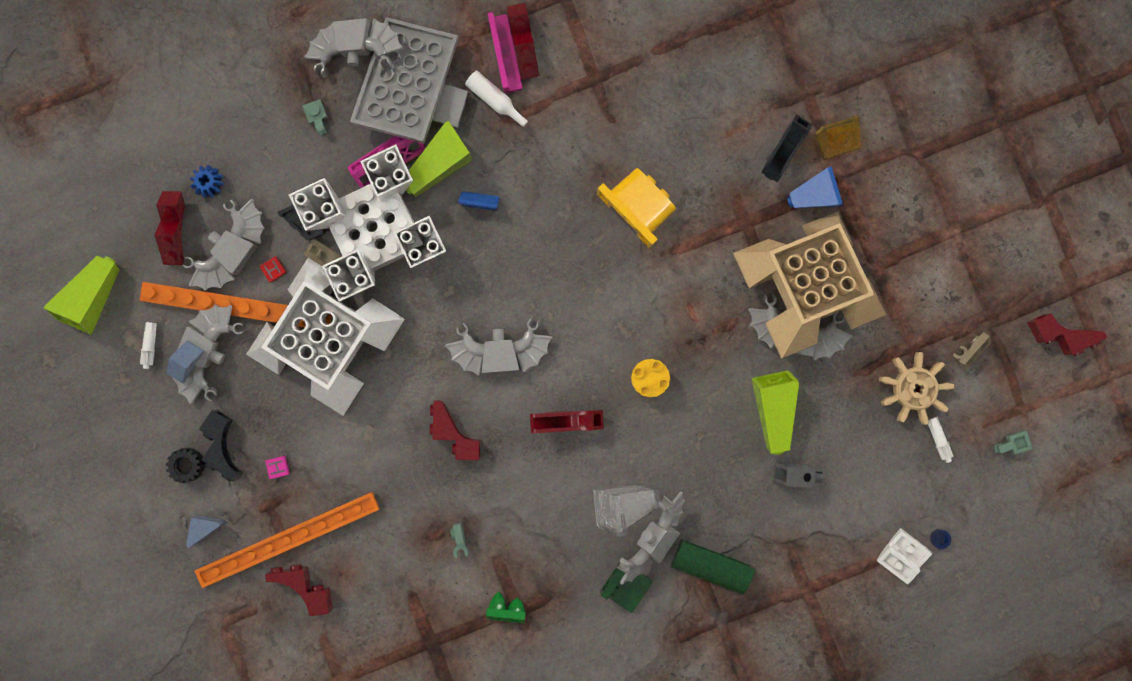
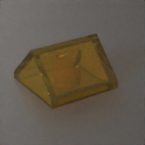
M859 115L822 126L815 132L825 160L861 148Z

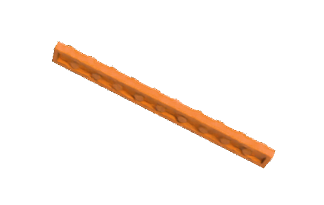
M142 282L139 300L195 310H209L215 304L219 307L232 305V316L275 323L279 321L288 306ZM331 314L326 316V323L329 325L332 320ZM300 321L299 326L306 327L305 321Z
M370 492L195 570V574L201 587L204 588L380 510L373 492Z

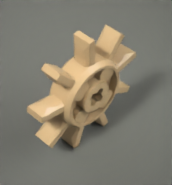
M916 352L913 368L907 369L903 361L896 357L892 359L894 366L900 372L896 379L879 377L880 382L893 386L894 395L884 398L881 404L886 406L898 401L902 405L897 418L899 422H905L911 409L917 410L919 421L923 425L929 424L926 408L933 405L937 410L943 412L948 410L944 403L937 400L939 390L954 388V384H938L935 375L945 366L943 362L934 364L928 371L922 368L923 353ZM915 385H918L917 392L913 391L916 388Z

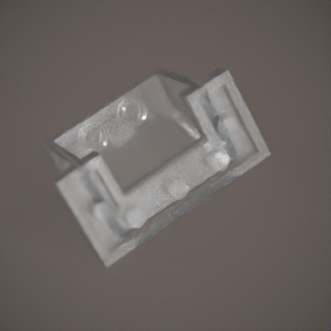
M639 484L609 489H593L597 528L618 537L627 536V529L659 507L658 489Z

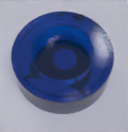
M936 529L930 535V542L936 548L945 549L951 543V536L943 529Z

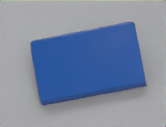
M463 191L458 202L461 206L497 211L499 197Z

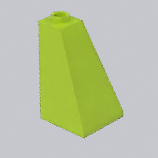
M449 121L444 123L410 168L409 173L413 182L406 189L409 195L412 193L415 197L421 195L473 161L469 151Z
M96 256L45 305L44 309L57 321L91 335L120 271L115 264L116 261L106 256L104 258Z
M789 370L751 378L766 447L771 454L775 455L783 454L785 451H789L791 447L799 381Z

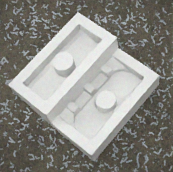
M900 528L883 549L877 562L906 584H909L920 572V567L932 555V552Z

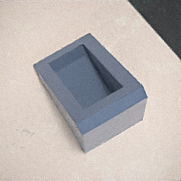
M187 340L169 358L166 373L183 384L204 350Z
M198 515L192 517L187 547L195 546L226 522L222 519Z

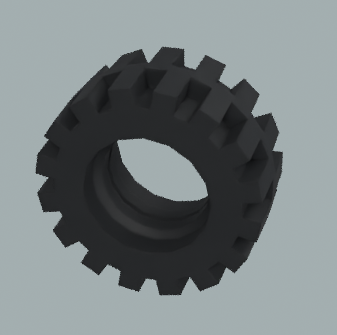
M182 448L174 451L167 460L169 461L166 463V466H168L166 471L170 473L169 477L174 478L173 481L179 483H188L196 480L202 475L201 472L204 471L203 465H205V462L201 460L203 456H200V452L195 451L193 448ZM183 457L189 458L192 462V470L189 473H183L179 469V461Z

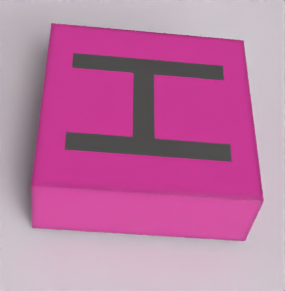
M286 456L265 460L269 479L290 474Z

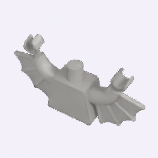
M367 18L335 21L328 28L320 29L317 37L309 42V51L304 57L306 59L321 60V63H317L314 66V71L317 75L321 71L322 77L325 78L328 75V70L325 66L329 64L333 56L340 53L347 57V65L358 66L359 56H367L370 54V51H374L380 59L379 66L387 72L386 66L388 64L392 69L394 68V64L386 57L387 54L403 50L404 47L399 43V33L393 32L389 23H380L375 18L370 22Z
M230 199L233 204L232 208H228L226 203L223 204L224 209L231 212L233 219L231 232L225 231L221 236L213 231L208 236L207 240L214 244L210 251L213 256L208 260L194 261L190 257L184 258L191 260L190 266L183 265L185 268H196L189 287L199 286L206 291L210 287L222 288L225 283L235 280L232 274L238 275L258 248L252 242L261 244V233L265 229L261 223L262 212L257 210L253 199H250L239 211H236L237 204L233 199Z
M773 294L770 302L767 301L766 295L763 296V300L769 309H748L752 316L750 326L756 330L758 340L766 342L770 349L776 348L765 323L778 316L777 310L774 308L777 299ZM839 312L834 313L833 321L829 322L825 327L819 328L817 344L796 353L809 357L813 356V360L821 357L831 358L836 351H843L846 342L853 338L852 334L836 327L838 323L844 322L845 316L843 315L840 320H836L835 317Z
M215 304L209 310H200L198 316L189 321L192 326L186 327L178 349L188 340L204 350L183 384L172 377L178 386V394L184 395L190 405L193 404L201 390L205 391L204 396L209 401L212 400V397L208 392H213L217 396V389L209 387L204 379V368L209 367L211 362L218 365L222 364L225 355L216 351L219 346V342L216 339L221 334L230 333V331H233L235 334L243 333L235 330V326L243 325L242 323L238 322L233 326L229 324L232 305L219 307Z
M530 318L527 322L528 331L525 332L522 339L515 342L513 340H504V329L492 330L493 341L481 344L476 343L471 335H468V327L463 323L466 328L465 331H459L458 327H456V330L464 339L448 343L445 347L451 352V360L458 362L464 372L472 371L477 376H480L481 368L482 373L520 370V364L521 370L524 373L529 367L538 366L540 358L548 354V343L553 337L533 334V331L539 326V320L536 326H532L530 324L532 318Z
M679 492L672 502L664 496L663 500L657 503L662 509L659 521L650 522L646 530L642 532L641 538L637 542L640 550L629 560L621 558L619 561L621 563L617 568L625 573L620 584H624L627 581L632 582L635 577L643 574L644 570L650 564H653L651 558L658 563L662 562L680 534L673 527L678 526V520L683 513L682 507L685 499H682L683 492Z

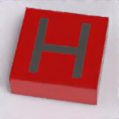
M277 256L259 266L270 283L287 273Z

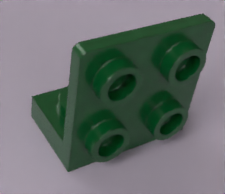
M616 566L601 588L600 595L606 600L610 598L632 613L653 581L644 574L635 577L632 582L627 581L624 584H620L625 573Z

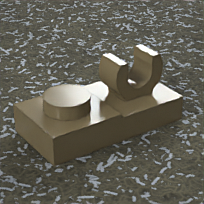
M316 239L312 240L303 254L321 266L342 257Z
M984 332L980 336H976L972 340L971 348L968 351L964 346L959 347L964 354L958 356L954 353L953 357L956 361H959L961 369L967 371L991 344L990 336Z

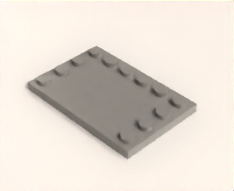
M386 17L384 23H389L391 30L399 33L398 40L404 48L403 50L387 54L386 57L394 64L393 69L389 64L386 66L387 72L379 66L380 59L375 52L373 53L350 123L424 144L459 37L455 34Z

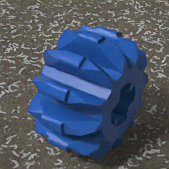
M207 165L206 168L199 166V172L193 171L195 177H190V180L194 183L190 186L192 189H196L195 194H201L202 197L207 198L208 195L215 197V191L221 193L218 187L224 186V183L220 182L224 177L218 174L219 170L217 168L212 169V166Z

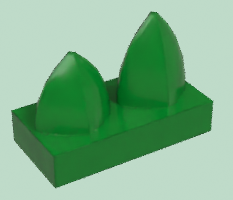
M497 592L487 608L486 620L525 624L526 612L524 605L517 597L510 603L508 610H506L504 598L500 592Z

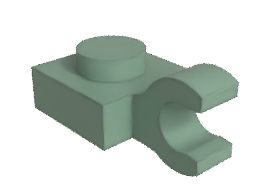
M321 99L303 105L308 123L310 125L315 124L316 130L320 135L326 134L327 130L323 120L328 119Z
M1027 430L1007 435V442L993 445L995 453H1004L1010 450L1013 455L1033 449Z
M456 522L450 531L452 540H456L457 545L453 555L455 558H458L459 549L464 550L465 556L468 555L469 550L465 543L462 522Z

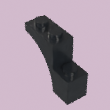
M797 114L795 115L761 171L766 178L778 183L795 152L809 133L812 123Z
M218 409L211 410L199 430L203 432L202 435L211 441L214 440V442L201 460L206 462L205 465L209 469L222 473L221 476L225 480H239L243 472L234 465L227 449V434L233 419Z

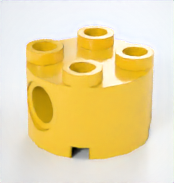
M646 359L639 362L632 370L631 382L635 391L642 396L656 397L664 393L669 387L670 375L667 367L661 361Z

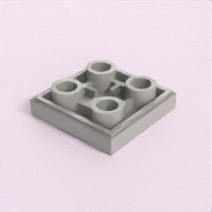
M444 84L432 121L443 125L449 121L453 128L458 129L469 92Z

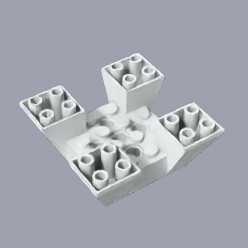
M397 145L360 161L371 184L346 196L338 198L325 178L289 194L305 231L330 228L341 251L342 257L322 266L338 302L375 286L374 271L405 257L410 268H413L446 252L431 217L427 216L414 223L402 195L413 182V179ZM369 206V212L363 215L361 213L362 208ZM394 215V222L387 224V217ZM377 223L376 231L370 232V225ZM359 231L360 237L357 240H353V233ZM381 240H385V247L383 249H378V242Z
M307 258L288 288L293 299L275 326L268 322L265 324L246 355L280 375L285 365L288 364L311 379L312 397L344 416L364 385L363 382L345 372L363 342L385 351L405 318L373 298L356 312L343 303L338 302V300L330 296L333 289L323 267ZM331 314L333 321L328 325L326 323V316ZM304 320L306 327L301 331L299 329V322ZM320 330L322 332V339L317 341L315 334ZM334 341L339 343V349L336 352L331 347ZM307 347L312 350L309 358L304 353Z

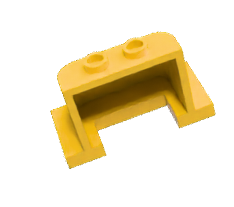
M636 168L612 190L603 183L597 189V195L609 208L612 206L637 232L636 236L650 249L658 240L652 232L676 210V207L668 199L670 197L664 189L659 190L655 185L656 181L650 175L646 176L640 169Z

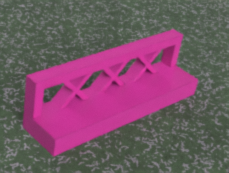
M493 12L487 13L504 94L523 90L508 16L505 14L494 17Z
M393 136L347 168L360 188H363L371 183L368 181L363 184L359 178L366 174L360 161L397 145L399 152L403 154L402 158L406 164L425 150V146L423 143L417 142L420 147L415 151H409V145L414 141Z

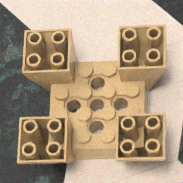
M838 212L804 224L802 227L806 237L792 243L784 244L767 239L733 253L749 288L773 279L787 310L765 323L781 359L816 345L820 319L842 311L852 330L886 315L871 281L865 276L853 251L852 241ZM807 255L811 256L813 261L808 260ZM833 266H836L839 272L835 271ZM815 273L820 274L822 279H818ZM797 280L802 281L803 284H804V287L800 286V285L797 283ZM824 291H827L830 297H826Z

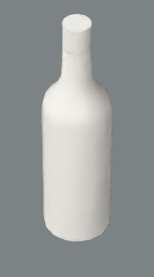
M479 71L471 74L465 86L497 113L512 117L523 127L528 123L514 109L512 100Z

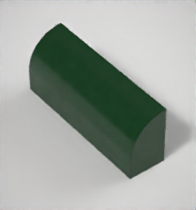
M683 539L679 542L670 568L741 595L747 591L755 572V568L752 565Z

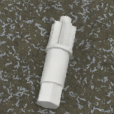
M145 323L140 364L143 365L144 369H149V365H153L157 323Z
M938 417L928 419V426L941 459L946 460V463L951 462V457L954 456Z

